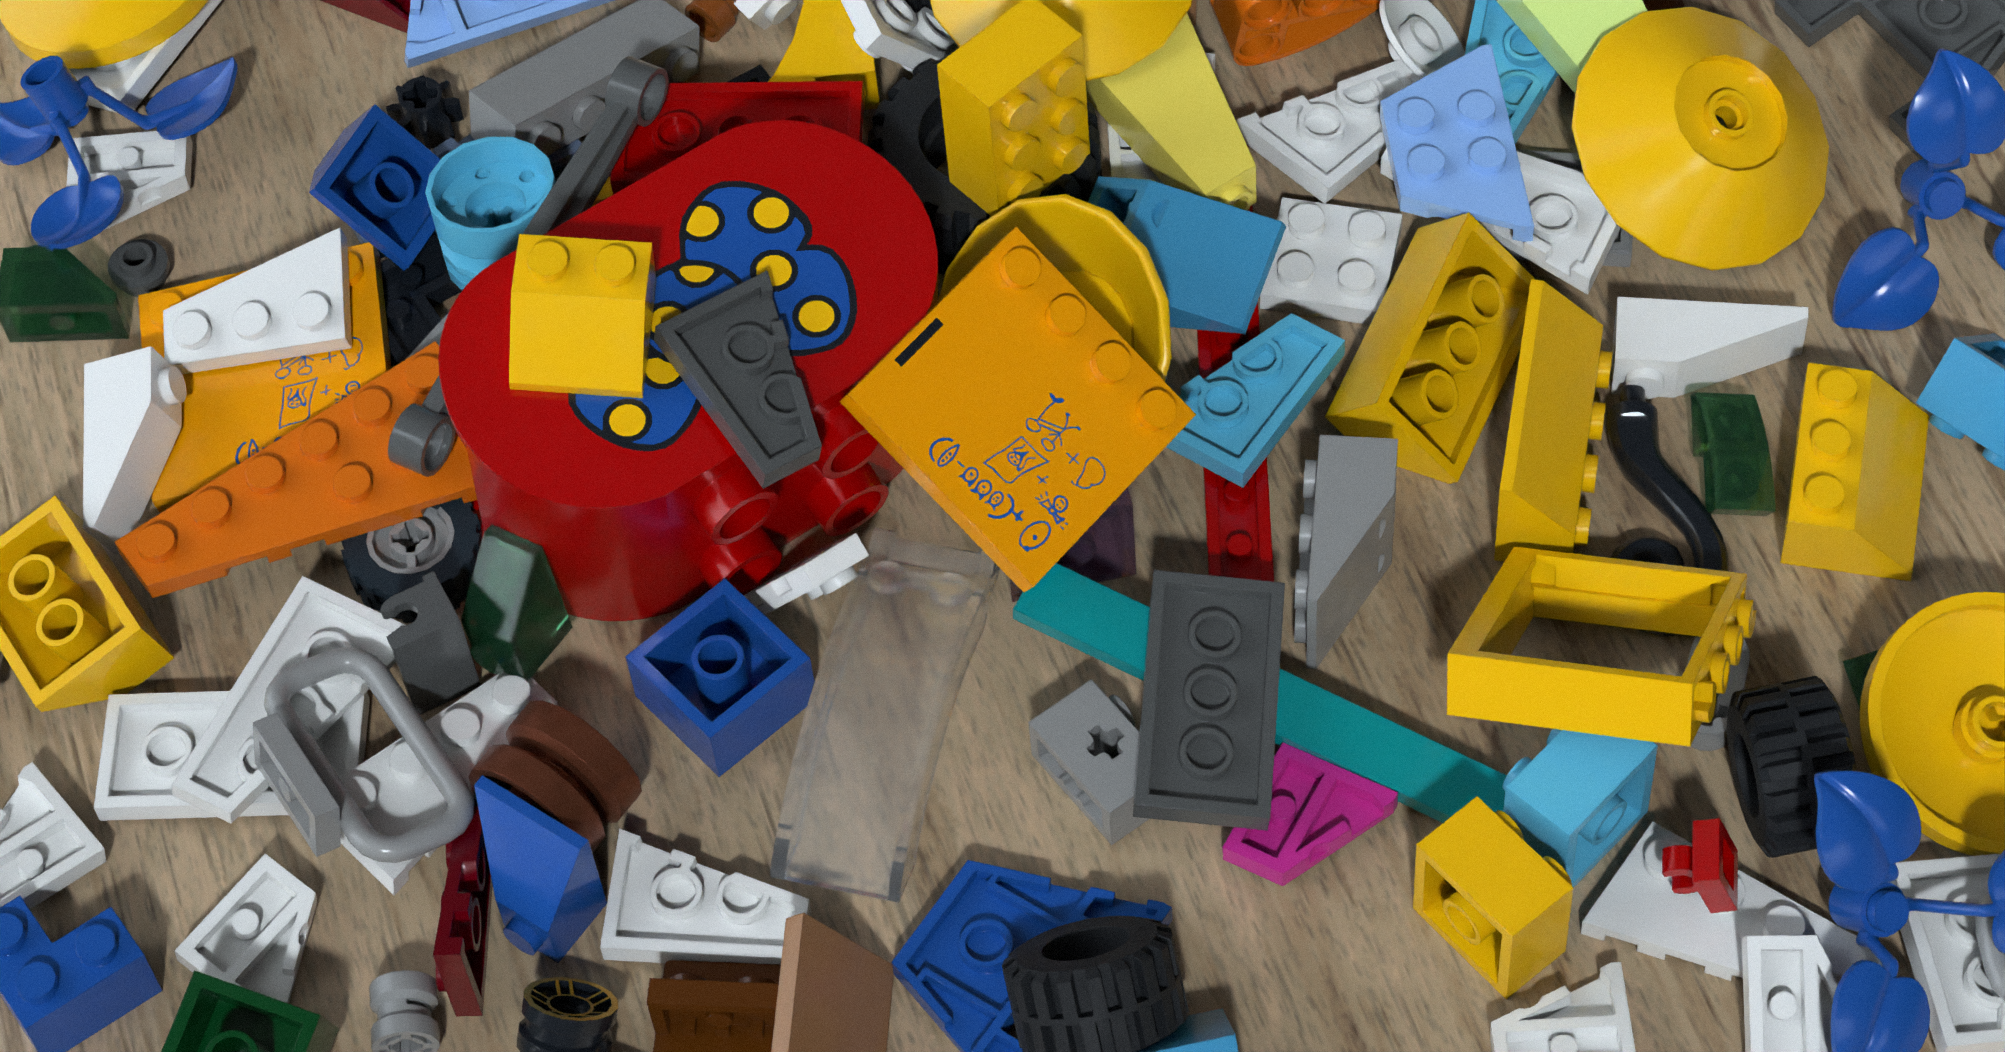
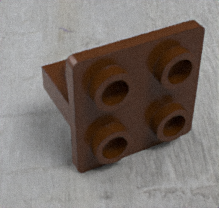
M667 961L664 965L663 979L650 978L647 1006L655 1030L653 1052H771L781 964Z

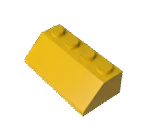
M1469 212L1418 228L1325 418L1344 436L1398 439L1397 467L1447 484L1458 482L1521 349L1531 279H1536Z
M1531 279L1499 490L1495 561L1505 562L1513 547L1573 553L1574 545L1587 547L1592 508L1580 507L1581 493L1595 492L1599 455L1587 454L1589 439L1602 440L1606 403L1594 402L1596 388H1609L1613 351L1601 350L1603 324L1543 280Z

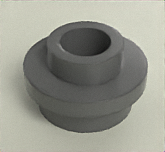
M147 239L132 240L121 245L113 252L108 262V272L114 285L134 297L160 290L166 282L170 267L165 249L157 242Z

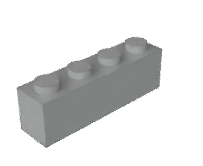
M637 0L470 89L471 137L475 140L485 137H514L534 144L546 156H549L590 132L606 108L605 96L610 78L617 65L625 57L632 56L665 69L668 73L669 83H681L699 73V25L664 0Z

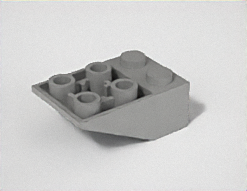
M1320 435L1318 460L1305 459L1303 498H1305L1304 514H1301L1299 532L1300 565L1296 571L1294 609H1296L1294 643H1307L1306 669H1317L1392 564L1398 439Z

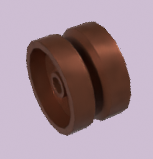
M543 700L530 701L505 733L509 745H493L468 776L474 793V784L482 775L588 839L592 853L606 836L602 823H617L642 792L637 774L627 759L607 738L586 721L566 709Z

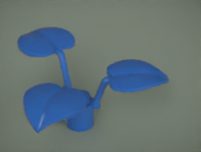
M1939 49L1937 51L1931 69L1914 95L1906 119L1907 138L1912 149L1924 158L1912 163L1905 170L1900 183L1903 197L1913 205L1908 209L1907 215L1913 219L1916 244L1902 229L1889 227L1870 235L1859 245L1841 275L1834 296L1832 321L1840 327L1892 331L1914 324L1929 311L1935 301L1939 288V274L1935 265L1922 257L1929 249V239L1925 223V217L1927 216L1936 220L1947 219L1963 208L1997 226L2003 227V230L1994 242L1992 253L1994 260L2005 271V215L1967 196L1965 185L1961 178L1950 171L1967 167L1970 162V153L1987 154L1999 148L2005 139V91L1985 68L1962 54L1948 49Z
M48 56L32 64L24 72L20 81L22 88L29 97L14 102L0 103V161L3 164L13 166L32 161L49 149L53 143L54 136H59L78 175V186L65 187L55 192L37 208L31 222V235L36 243L44 249L53 251L86 242L107 228L116 218L122 207L124 189L116 176L107 175L91 182L90 173L68 129L81 122L88 114V96L93 97L145 130L157 127V132L165 140L185 138L211 125L226 108L233 91L238 70L234 57L184 77L163 88L147 103L146 113L148 115L138 113L96 87L89 76H84L77 81L64 61L58 56Z
M1833 770L1817 773L1814 775L1818 803L1816 823L1817 853L1825 874L1835 884L1829 897L1830 915L1833 921L1841 928L1858 932L1856 943L1859 946L1869 948L1882 963L1881 966L1876 962L1868 960L1857 961L1841 977L1834 993L1831 1009L1832 1052H1918L1924 1044L1930 1024V1009L1926 992L1915 979L1897 976L1899 970L1897 959L1878 939L1879 937L1891 936L1900 930L1908 920L1909 911L1975 917L1994 916L1992 924L1993 943L1999 952L2005 954V850L1995 860L1988 877V892L1993 903L1977 904L1904 896L1899 887L1888 882L1898 878L1899 870L1895 863L1910 857L1920 843L1921 820L1913 799L1899 785L1874 774L1851 770Z

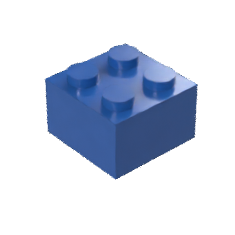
M725 578L625 656L635 696L718 777L723 775L818 698L810 657Z

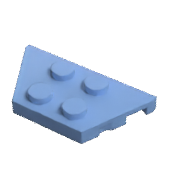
M411 0L404 61L407 68H411L615 0Z
M1492 44L1476 48L1381 100L1380 119L1400 211L1426 218L1441 217L1444 219L1469 212L1478 222L1481 221L1512 229L1513 240L1521 242L1533 241L1534 223Z

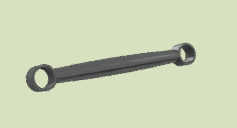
M632 56L625 57L617 65L607 86L605 110L561 173L523 234L543 235L591 208L636 126L646 127L658 116L668 91L669 78L665 69ZM439 376L422 405L417 403L411 404L401 413L393 427L388 444V456L391 462L426 477L433 476L444 465L451 452L456 432L443 399Z

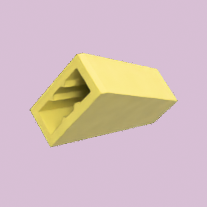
M1187 13L1162 48L1118 75L1086 81L1087 100L1092 103L1100 115L1163 184L1244 210H1248L1250 206L1257 203L1256 164Z

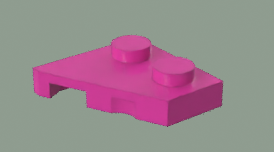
M1282 742L1274 756L1271 813L1268 830L1234 827L1223 845V860L1284 886L1393 814L1398 806V792Z

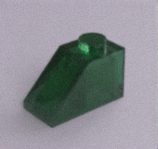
M32 245L23 248L3 249L0 267V322L10 343L129 339L130 326L117 294L66 248L50 251L46 247Z
M491 524L483 534L461 622L472 646L470 649L471 655L480 666L491 673L501 674L505 672L509 675L522 677L528 682L573 626L543 547Z

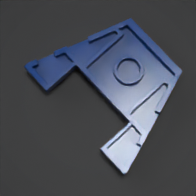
M967 860L893 959V974L960 1052H1023V1049L1019 1046L1018 1039L1007 1034L1014 1024L1002 968L1003 961L1009 957V953L1045 931L1085 919L1106 916H1135L1161 921V924L1169 926L1173 920L1172 907L1164 902L1148 899L1147 905L1117 899L1115 892L1090 887L1088 892L1057 886L1051 884V878Z

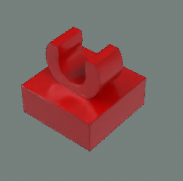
M1720 818L1693 821L1692 846L1672 845L1662 849V874L1664 877L1672 876V890L1674 893L1690 894L1698 892L1710 913L1738 911V850Z

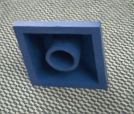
M374 104L340 134L314 170L309 193L405 271L410 267L436 229L425 191L429 174L441 159Z
M482 775L474 784L495 900L505 926L503 933L522 952L534 955L539 951L559 963L607 904L589 840Z

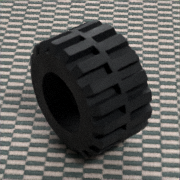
M1817 676L1735 691L1732 694L1727 713L1728 749L1737 795L1752 837L1769 858L1817 849L1816 823L1818 803L1814 775L1833 770L1857 771L1848 729L1834 695L1823 680Z
M1106 916L1068 923L1045 931L1026 941L1009 953V957L1002 964L1018 1042L1023 1052H1136L1173 1033L1188 1017L1187 1012H1189L1172 930L1168 925L1161 924V921L1135 916Z

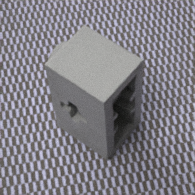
M1091 679L1028 722L1032 756L1111 845L1149 820L1148 818L1133 817L1139 731L1135 728V720L1132 713L1117 695L1112 694L1107 697Z

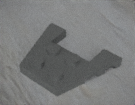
M1774 0L1775 14L1808 48L1854 16L1860 15L1924 79L1929 73L1939 49H1948L1970 58L1985 68L1993 77L2005 62V0ZM1911 100L1889 115V129L1921 160L1924 158L1912 149L1907 138L1906 119Z

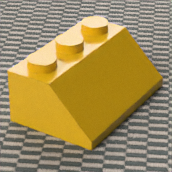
M1808 363L1799 411L1780 563L1911 581L1929 415L1873 371Z
M56 495L0 536V650L33 704L41 712L108 700L109 694H128L174 659L173 654L101 543L83 529V520Z

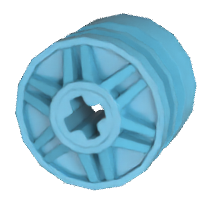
M485 137L463 143L443 156L429 174L425 194L450 279L461 290L482 270L516 250L519 234H523L556 183L549 158L532 143L514 137Z

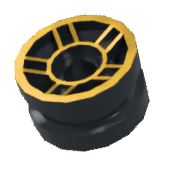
M553 977L531 982L524 989L522 1014L525 1018L519 1023L516 1047L520 1052H611L613 1033L610 1029L616 1024L618 999L611 991L582 979Z

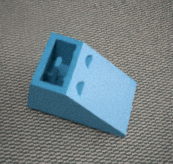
M1098 176L1088 203L1112 211L1147 247L1169 299L1170 327L1245 334L1285 232V224L1263 215L1152 180Z

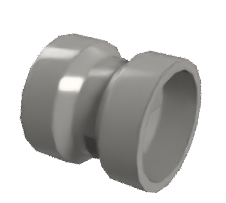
M409 970L389 972L374 979L369 987L370 1007L372 1012L377 1014V1021L371 1028L372 1051L437 1052L440 1047V1030L438 1022L432 1018V1011L438 1005L436 979L429 974Z

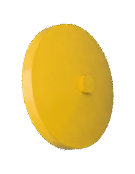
M0 0V19L16 47L31 59L38 61L48 56H58L69 69L95 68L130 59L163 43L186 26L200 12L208 0Z
M1965 593L1948 597L1927 606L1909 618L1888 637L1872 661L1864 681L1859 712L1860 732L1864 752L1872 774L1894 782L1909 794L1919 812L1922 834L1949 849L1970 856L2001 854L2005 850V593Z

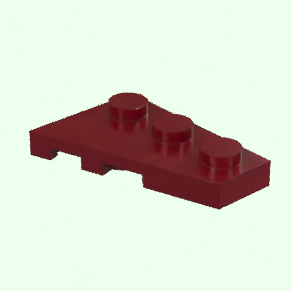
M474 806L473 819L465 832L446 844L448 872L445 889L441 897V912L433 951V958L436 963L437 989L439 992H447L456 1017L483 1016L493 884L478 806Z

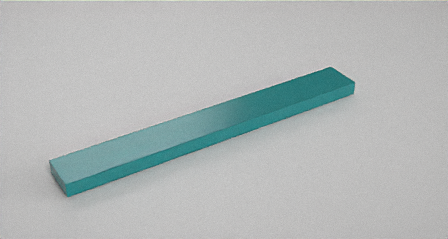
M1057 563L1033 588L1025 593L1022 592L1013 608L1014 620L1144 681L1150 607ZM1280 669L1275 744L1281 746L1282 742L1392 789L1398 792L1399 803L1442 823L1476 796L1494 812L1497 810L1503 811L1505 800L1503 783L1507 775Z

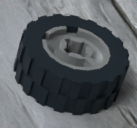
M462 498L426 508L422 517L341 541L344 548L341 552L347 572L357 596L361 595L363 604L381 613L380 608L387 599L422 583V576L432 571L435 572L454 610L460 608V603L467 597L470 599L477 591L476 586L478 582L484 579L486 573L484 563L485 560H488V556L483 548L481 535L478 532L481 531V526L477 513L473 514L472 512L474 510L472 503H463ZM416 545V551L407 552L409 547ZM405 610L393 618L402 619L405 623H413L418 614L412 610Z

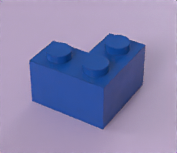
M21 896L0 907V996L37 1052H67L162 991L144 953L112 907L104 910L53 943Z

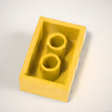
M1021 0L937 64L949 181L990 216L995 215L1018 199L1039 197L1046 187L1063 174H1070L1077 170L1087 155L1090 154L1083 35L1039 0Z

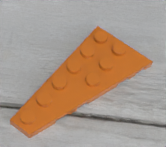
M434 341L115 541L121 557L151 597H159L228 576L231 567L267 557L269 563L293 556L291 549L323 539L327 546L348 538L423 516L426 508L462 498L463 503L477 500L467 449L457 432H455L454 443L446 462L433 476L426 477L391 462L388 456L389 439L397 419L411 404H423L439 376V345L437 342Z

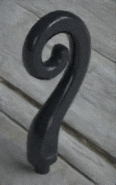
M1638 385L1622 387L1620 389V402L1611 406L1607 412V429L1611 452L1624 478L1681 532L1692 550L1695 568L1729 572L1728 552L1724 538L1714 519L1698 497L1676 475L1662 457L1657 408L1645 402V389ZM1640 536L1630 539L1617 547L1610 557L1685 566L1677 547L1655 536ZM1641 630L1642 632L1662 636L1677 635L1673 633Z

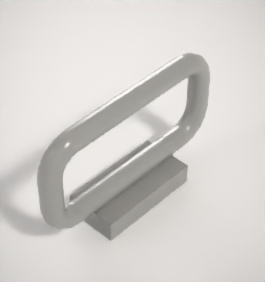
M341 647L325 651L296 663L275 675L266 688L264 707L267 717L253 722L255 764L316 857L341 847L340 832L342 831L350 844L363 856L378 862L398 863L416 858L453 841L465 832L473 819L475 801L468 784L387 666L375 655L359 648ZM348 673L360 676L447 801L448 809L446 813L434 821L401 835L384 836L378 833L371 826L291 706L290 702L293 695L306 687L335 675Z

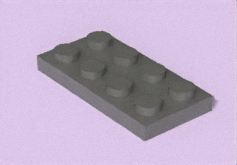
M1162 570L1153 571L1133 817L1268 830L1271 813L1285 583Z

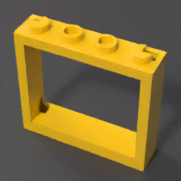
M1513 547L1448 652L1447 715L1690 747L1701 723H1711L1715 711L1716 693L1725 694L1729 680L1730 665L1738 666L1742 654L1743 638H1751L1754 631L1756 611L1753 610V600H1746L1747 574ZM1533 616L1701 637L1682 676L1511 655Z

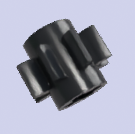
M422 75L395 88L399 103L386 106L387 115L429 150L437 147L450 137L455 139L451 122L464 120V114L460 99L454 98L449 81L446 80L439 84L436 80Z

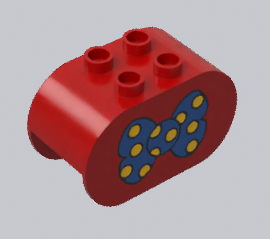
M792 120L759 121L732 128L715 136L543 234L544 236L652 243L656 291L643 398L510 389L511 288L517 250L497 260L476 275L458 295L448 313L439 345V378L448 415L458 436L467 449L477 500L471 502L474 509L472 512L473 514L477 513L481 526V531L478 532L481 535L483 548L487 556L501 574L515 587L547 607L565 614L592 620H641L664 615L682 608L708 592L724 578L741 594L745 595L762 585L776 571L782 560L779 548L818 525L829 536L846 534L868 521L883 506L889 494L886 484L891 482L904 468L839 401L938 303V251L934 230L922 201L902 174L873 149L853 137L818 124ZM768 271L773 287L772 298L779 320L784 322L789 339V353L796 375L799 378L801 377L822 447L819 460L763 489L655 343L654 335L655 326Z

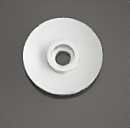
M1380 0V17L1390 41L1388 49L1394 61L1400 59L1421 79L1465 55L1455 31L1442 13L1430 1Z

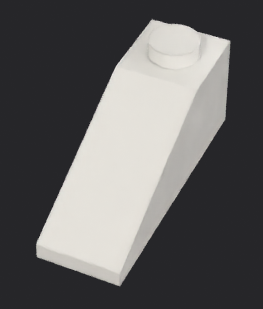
M1617 297L1613 332L1611 394L1620 395L1622 387L1638 385L1645 389V399L1656 397L1675 398L1802 354L1806 334L1808 307Z
M151 346L84 364L83 529L114 555L120 554L115 541L137 528L182 428V402L185 401L187 395L185 380L180 370L172 366Z

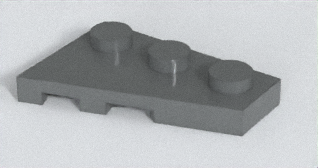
M768 271L655 326L654 335L655 343L763 489L819 460L822 447L801 377H797L789 353V339L784 322L779 320L772 298L773 287Z

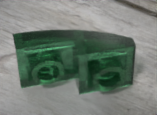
M1694 392L1691 394L1693 457H1703L1705 506L1710 514L1767 516L1775 512V490L1769 445L1755 395Z

